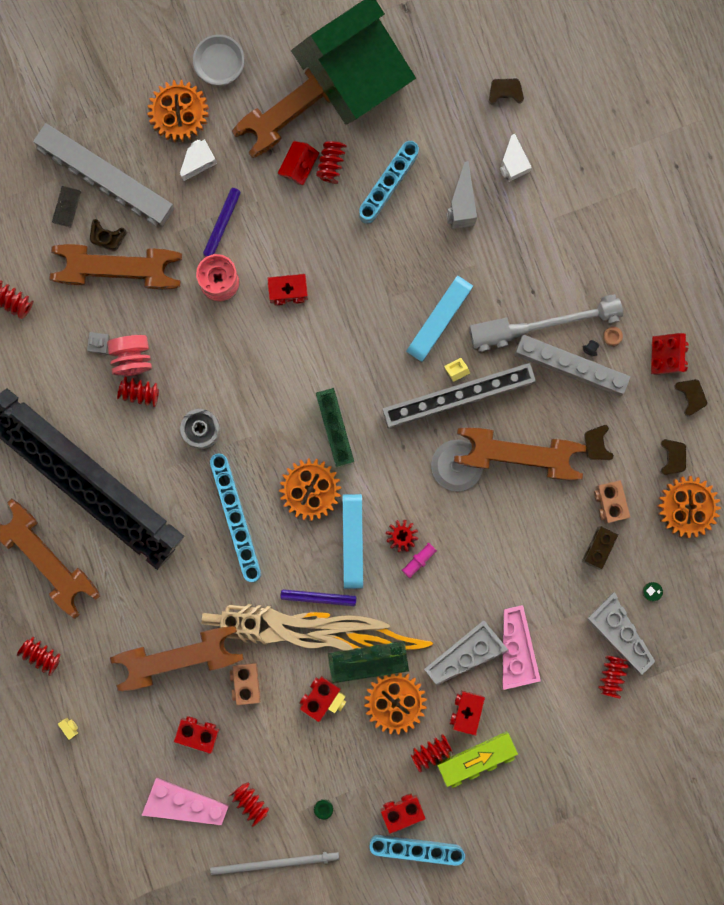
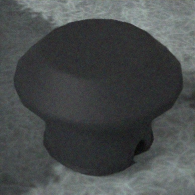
M590 340L587 346H582L586 354L597 356L596 350L599 344L596 341Z

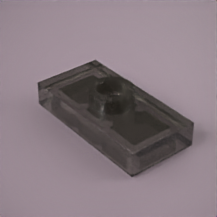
M65 186L61 187L52 223L72 227L81 194L80 190Z

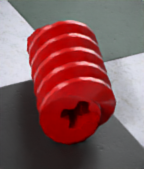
M326 141L323 143L325 149L321 151L323 156L319 159L321 163L318 164V169L320 171L316 172V176L325 182L338 184L334 177H340L336 170H341L342 167L337 163L344 161L339 155H345L341 148H347V146L337 141Z
M0 280V307H4L7 312L11 311L13 315H18L20 319L25 318L31 310L34 301L29 303L28 295L22 299L23 293L21 291L15 295L16 288L8 291L10 285L6 284L2 287L3 281Z
M125 376L120 382L117 399H120L122 396L123 401H127L130 396L132 403L137 399L138 404H142L145 400L146 406H149L152 402L153 407H156L159 389L157 388V383L150 387L149 381H147L145 386L142 385V380L135 384L134 378L128 383Z
M35 637L26 640L17 652V656L23 654L22 660L29 658L30 665L36 662L35 668L39 669L42 667L43 673L49 670L48 676L50 677L59 665L61 654L59 653L54 657V649L46 652L48 646L45 645L43 648H40L41 641L34 644Z
M606 656L605 658L610 663H604L603 665L608 670L602 671L606 678H600L604 686H598V689L602 691L600 694L621 699V696L616 692L623 691V688L618 684L625 683L620 677L627 676V673L622 669L629 668L624 663V661L628 660Z
M442 734L441 741L434 738V745L430 741H427V748L421 744L420 752L413 748V755L411 757L421 773L422 765L429 769V762L435 766L436 758L443 762V755L449 759L450 752L453 753L446 737Z
M247 782L239 786L229 796L234 795L232 803L239 801L237 809L244 807L241 814H249L246 819L247 821L254 820L251 825L253 828L268 815L269 807L262 808L264 801L257 802L259 795L252 796L255 790L254 788L247 790L250 785Z

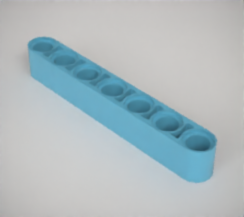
M215 454L211 457L210 465L242 574L245 580L256 582L261 577V569L229 461L223 454ZM217 458L224 459L223 467H215L214 462ZM223 476L230 478V483L227 486H221L220 479ZM229 494L235 496V502L232 505H228L225 502V498ZM233 513L240 514L241 520L238 523L231 521ZM239 531L246 533V539L243 542H239L236 539V534ZM245 549H249L252 553V557L249 560H244L241 556ZM250 568L257 570V576L254 579H250L247 576V571Z

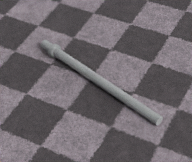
M323 852V854L211 867L210 871L211 875H220L320 862L328 864V861L339 860V852L328 854Z

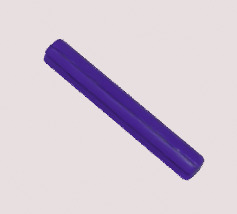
M232 187L204 249L203 255L205 257L216 252L241 194L240 190Z
M284 589L281 590L280 595L281 600L356 606L357 601L356 596Z

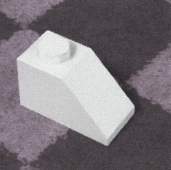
M515 134L511 135L501 164L502 167H500L504 178L507 177L509 182L529 173L532 168Z
M205 139L193 142L190 145L191 147L187 149L180 171L183 181L217 164Z

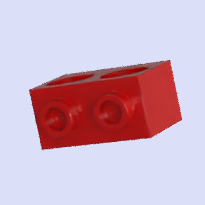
M322 675L320 679L317 677L310 685L312 691L309 695L305 694L299 702L302 705L300 710L318 722L321 721L341 690L340 687ZM322 684H326L330 688L329 693L326 695H322L318 690ZM310 701L318 702V710L311 711L308 708V703Z
M187 716L186 719L182 718L174 742L211 754L220 729H217L215 724L205 722V725L198 723V719ZM185 726L192 727L193 734L191 736L184 734L183 728ZM209 732L212 735V740L205 742L202 739V733Z
M412 793L401 797L399 802H387L383 804L384 808L380 809L389 834L426 819L417 795L412 796ZM415 804L417 806L416 811L408 813L406 811L407 805ZM391 811H396L399 814V817L394 821L388 818V814Z

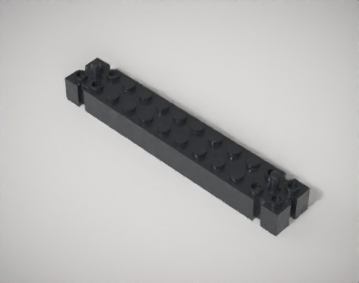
M8 388L0 393V439L139 556L141 554L147 557L145 561L158 570L176 550L175 548L184 538V535L171 524L166 525L167 521L26 403L22 402L20 404L18 402L19 397Z

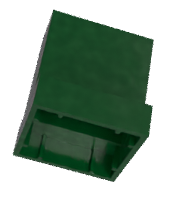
M362 0L311 34L291 50L303 70L307 67L310 69L345 125L355 121L416 79V76L379 18L385 15L376 0Z

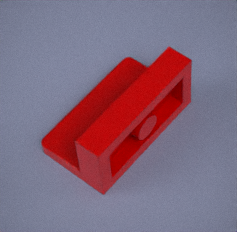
M293 141L278 171V175L288 177L298 185L303 186L320 152L308 143Z

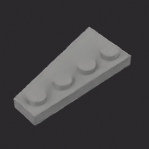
M613 592L587 618V621L625 660H628L627 663L639 675H643L655 660L643 640L637 634L634 624L627 617V613L624 607L620 605L617 595Z
M482 621L424 670L435 684L439 685L509 650L487 623Z

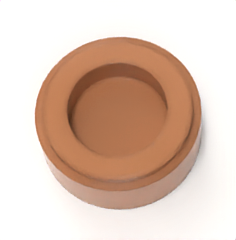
M609 327L603 333V340L609 346H616L623 339L622 331L617 327Z

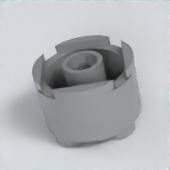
M194 409L189 411L183 418L180 432L183 439L190 446L197 449H206L213 446L219 440L221 428L219 421L211 412L204 409ZM198 425H202L203 427H205V429H203V433L201 434L198 431H196L197 429H199Z

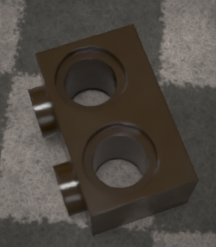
M602 526L597 527L582 562L602 570L619 534Z

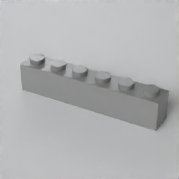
M522 335L514 353V356L619 397L625 393L631 377L526 335Z

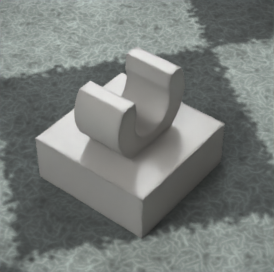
M89 332L87 351L107 354L109 335Z

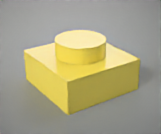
M462 358L444 366L453 382L470 374Z
M339 692L328 709L333 713L337 710L341 711L346 703L344 700L345 695Z
M66 718L58 723L69 740L78 734V727L72 719Z

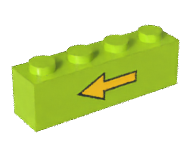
M506 731L436 764L446 786L454 788L461 785L462 780L466 778L472 780L480 776L479 772L487 770L489 772L498 767L497 764L503 761L506 764L515 760L514 756L518 755L509 733Z

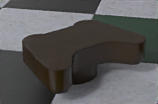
M494 79L491 82L489 103L491 105H494L499 98L511 97L518 104L524 101L519 79Z
M94 219L90 232L91 243L112 251L117 250L126 235L125 228L109 231L102 228L98 219Z
M699 380L682 381L674 385L676 390L684 393L688 405L684 411L686 416L694 414L707 405L708 402Z
M607 425L591 429L584 434L587 456L591 460H612L614 457L613 453L607 451L604 445L603 437L609 430Z
M662 440L661 446L666 449L668 456L667 464L661 468L660 473L668 475L684 472L686 470V445L677 441Z

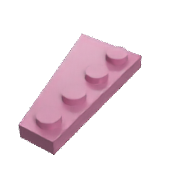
M523 605L503 609V644L509 651L503 654L502 690L540 682Z
M156 778L142 816L222 825L229 805Z

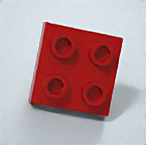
M685 333L652 336L651 374L660 375L687 371L688 367L685 365H688V362L685 360V353L688 352L689 348H686V346H689V344L686 342Z

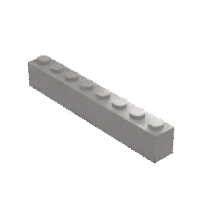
M47 123L44 124L33 141L37 146L36 150L41 154L51 155L54 162L60 166L65 164L68 166L67 170L76 176L79 173L84 177L83 180L91 186L96 184L100 187L99 190L107 196L113 195L116 197L115 201L122 206L127 204L132 207L131 211L138 216H141V214L146 216L147 221L154 226L158 224L163 227L175 209L172 203Z
M528 363L383 408L382 412L387 428L390 429L534 384L536 380L531 365Z

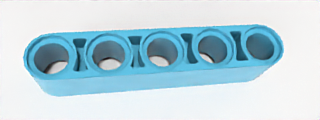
M407 141L402 145L360 206L359 218L363 223H372L417 159L419 147L415 142ZM411 148L415 153L408 155L405 153V150ZM400 163L404 166V169L396 170L394 166ZM391 179L394 184L387 186L384 184V180ZM380 194L383 196V200L375 201L373 196ZM369 209L373 214L370 217H366L362 212Z
M457 275L408 347L407 353L423 362L473 288L472 284Z
M343 494L344 589H363L362 494Z
M375 835L369 842L370 851L376 856L454 866L462 864L465 860L463 849L456 844ZM381 841L384 846L382 849L376 850L373 848V843ZM400 843L403 849L400 852H394L392 846ZM414 846L422 847V852L418 855L413 854L411 850ZM434 848H439L442 850V853L438 857H433L431 851ZM453 851H460L461 856L459 859L454 860L450 857Z

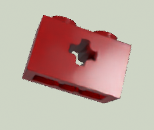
M306 274L267 277L270 303H274L275 306L285 305V302L293 301L294 304L304 303V300H308ZM286 287H290V294H286Z
M461 690V693L457 694L455 698L456 713H452L450 724L453 725L452 729L476 736L485 697ZM469 707V711L472 713L464 717L462 710H466Z

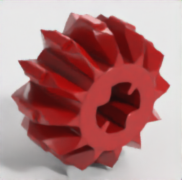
M396 520L397 528L390 524L389 528L393 532L386 531V535L392 536L386 542L394 541L390 547L391 549L396 544L399 545L397 552H401L402 546H404L406 552L409 551L407 544L415 547L411 540H418V537L412 536L418 530L410 531L414 524L410 523L408 527H405L407 520H403L402 526ZM399 531L407 533L405 541L397 539Z

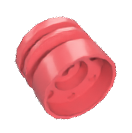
M213 254L205 257L199 263L196 277L202 292L207 298L213 301H225L236 294L239 288V277L234 263L228 257ZM222 278V280H223L222 282H219V281H218V282L216 283V279H219V280H220V279Z
M146 335L124 336L107 342L109 355L118 356L117 359L110 362L111 366H117L111 369L112 375L133 376L152 369V364L147 363L151 359L150 356L141 355L142 352L149 349Z

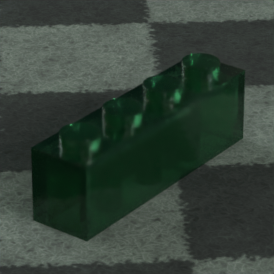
M334 388L316 392L317 402L336 469L355 464Z
M405 641L328 653L332 684L409 671Z

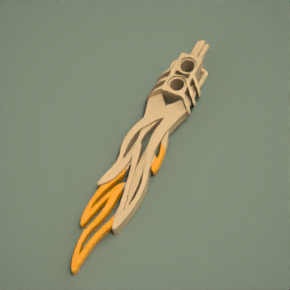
M252 604L247 606L228 605L226 610L222 611V615L202 614L201 624L229 627L226 624V618L233 616L237 621L235 625L237 635L231 634L227 638L241 639L244 643H248L247 640H251L254 644H258L256 641H261L264 645H267V643L287 640L305 648L332 646L351 654H355V651L375 655H389L393 652L367 643L364 640L376 641L405 650L420 649L433 645L431 641L398 635L385 629L390 627L389 624L363 616L343 615L328 618L330 614L324 612H310L290 616L270 608L272 606H267L266 608H260L262 605L250 607ZM230 609H237V610H240V611H239V612H232V611H229V610H230ZM262 616L270 627L259 634ZM317 616V618H315L314 620L302 619L305 617ZM246 619H254L256 626L253 629H248L245 626ZM340 620H360V621H363V622H366V623H360V622H335V621H340ZM282 624L301 628H317L327 630L313 631L307 633L308 635L291 631L284 627ZM376 630L395 639L415 643L416 645L395 644L377 636L357 634L351 631ZM346 632L350 639L366 645L375 651L364 649L343 638L329 634ZM299 638L315 639L322 642H307Z

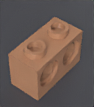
M621 480L596 486L594 495L596 501L600 502L601 509H599V515L605 524L630 518ZM606 488H610L613 491L612 498H607L604 495ZM612 506L618 510L616 517H612L609 514V509Z
M257 663L233 665V670H230V681H234L235 689H232V700L236 701V705L260 703ZM241 669H246L249 672L248 679L243 680L239 677ZM242 689L250 690L251 697L249 699L241 697Z

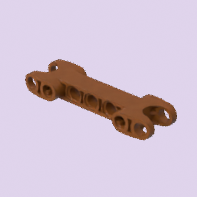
M309 68L304 73L309 78L306 82L264 114L258 108L254 109L233 128L232 133L235 137L246 133H252L257 136V142L249 151V155L252 158L264 154L278 144L282 139L278 131L322 97L330 103V100Z
M63 244L51 247L52 254L67 259V265L64 270L50 273L49 280L67 285H85L86 276L145 279L144 287L147 289L180 288L181 285L180 280L167 277L164 273L167 264L182 260V253L150 248L146 250V257L88 255V247L85 245Z
M458 428L457 435L470 440L472 449L468 455L454 456L455 463L473 468L489 469L490 460L548 468L547 478L559 480L583 479V473L573 470L569 465V458L573 453L586 452V446L583 444L551 439V445L548 448L493 440L494 430Z
M11 498L7 503L10 506L13 517L7 525L0 523V542L7 549L16 544L55 587L49 593L50 597L62 610L76 619L80 614L74 605L75 596L79 592H85L97 600L100 597L99 591L80 568L75 569L71 573L32 530L38 524L37 520L27 509Z
M236 626L219 627L200 632L202 640L200 643L146 656L145 648L140 647L110 657L111 664H124L129 671L126 681L116 685L117 691L135 690L153 685L151 675L206 661L208 669L211 671L244 660L243 653L231 654L224 647V641L227 636L237 632Z

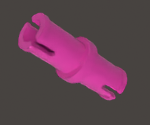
M427 543L417 555L413 556V559L402 569V572L408 578H411L421 567L426 565L425 562L437 550L430 543Z

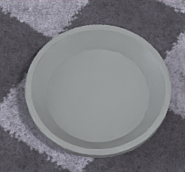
M212 35L203 39L197 45L193 54V66L197 75L204 82L216 86L226 85L236 80L241 74L244 67V53L241 46L233 38L226 35Z
M459 439L450 440L437 448L432 457L431 470L440 486L450 491L460 492L470 489L479 481L483 469L468 467L454 462V456L468 455L471 452V443Z

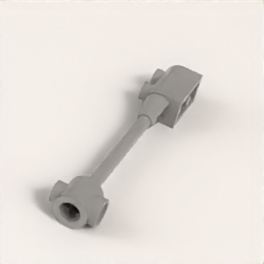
M614 294L602 297L597 309L529 324H509L506 317L470 325L469 333L473 348H478L479 352L490 350L489 346L497 344V348L509 346L508 342L512 341V339L522 336L529 331L597 316L603 321L608 320L609 324L620 321L619 317H623V308L620 299L616 298Z

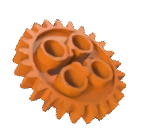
M173 80L171 86L165 82L166 88L159 86L160 92H153L156 98H149L153 104L147 105L148 109L151 110V112L147 113L148 117L152 118L149 120L150 124H155L153 129L154 131L159 130L160 136L166 134V140H169L171 136L174 142H176L177 137H180L181 141L184 142L185 136L191 140L190 134L193 133L195 136H198L196 130L203 131L201 124H207V120L204 119V117H209V113L206 112L209 106L205 104L207 99L206 97L201 98L203 92H197V86L191 89L190 82L186 86L183 80L180 81L179 85ZM175 95H178V103H179V107H180V109H181V110H180V117H181V121H182V126H181V127L178 126V117H177V114H176V112H177V107H176V103H175ZM184 98H191V101L189 103H182V100ZM166 100L172 101L170 106L163 105ZM186 116L194 117L191 122L184 121ZM169 118L175 119L171 125L165 123Z
M308 458L307 464L300 460V466L293 463V470L287 468L289 475H282L286 481L280 482L284 489H280L279 492L285 493L280 499L287 500L284 507L291 506L289 513L295 510V517L303 514V520L306 519L307 515L310 516L311 521H313L314 515H317L318 519H321V513L328 516L326 510L330 509L333 511L332 503L338 504L335 497H341L339 493H336L337 490L341 489L340 486H336L340 479L333 478L337 472L330 473L332 466L324 468V461L321 465H318V459L311 463L310 458ZM303 472L311 473L310 481L304 482L301 480ZM319 474V478L313 487L316 490L315 493L311 492L306 503L302 505L301 503L307 494L305 487H310L315 475ZM321 480L329 483V487L324 491L318 488V483ZM299 488L303 491L301 498H293L292 491ZM312 497H317L320 500V504L316 508L309 505V500Z
M683 476L680 477V483L677 479H674V486L667 484L666 486L669 490H662L661 492L665 496L658 498L663 501L662 504L657 505V507L662 508L658 515H664L661 522L667 521L668 524L665 528L672 527V534L679 531L678 537H682L684 533L686 538H690L691 533L694 538L698 537V532L701 535H705L704 529L712 530L709 524H717L713 518L720 517L719 514L715 513L716 510L721 509V507L716 506L720 499H714L717 492L711 493L713 486L706 487V480L699 483L700 477H696L693 481L692 476H688L686 481ZM688 490L691 491L690 500H689ZM677 492L683 494L684 499L682 502L676 500ZM696 493H700L703 496L701 503L696 502ZM689 504L693 506V509L689 510L685 508V505ZM677 511L682 512V521L676 520L675 513ZM696 512L701 513V522H697L694 519ZM688 514H689L690 524H687Z
M391 671V676L389 677L384 672V679L377 676V684L371 682L374 688H367L370 696H364V698L369 700V703L364 704V707L370 708L366 715H373L370 718V722L376 720V728L382 725V732L389 728L390 734H392L393 729H396L399 735L402 728L406 733L407 726L414 729V721L420 724L417 717L425 716L421 709H427L425 705H422V702L427 701V698L421 697L425 690H418L421 687V683L415 685V677L409 680V673L402 677L401 671H399L397 676ZM393 683L398 684L400 687L399 692L396 694L389 692V686ZM382 691L388 693L395 700L399 698L400 705L406 708L409 714L403 712L396 705L392 707L391 700L385 697ZM412 696L415 700L414 704L406 706L404 704L405 697ZM379 699L387 701V706L384 709H379L376 706V702ZM393 712H401L402 719L400 721L392 720L391 715Z

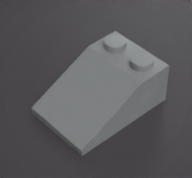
M469 161L464 162L450 208H448V213H446L447 223L451 224L452 229L474 226L477 219Z

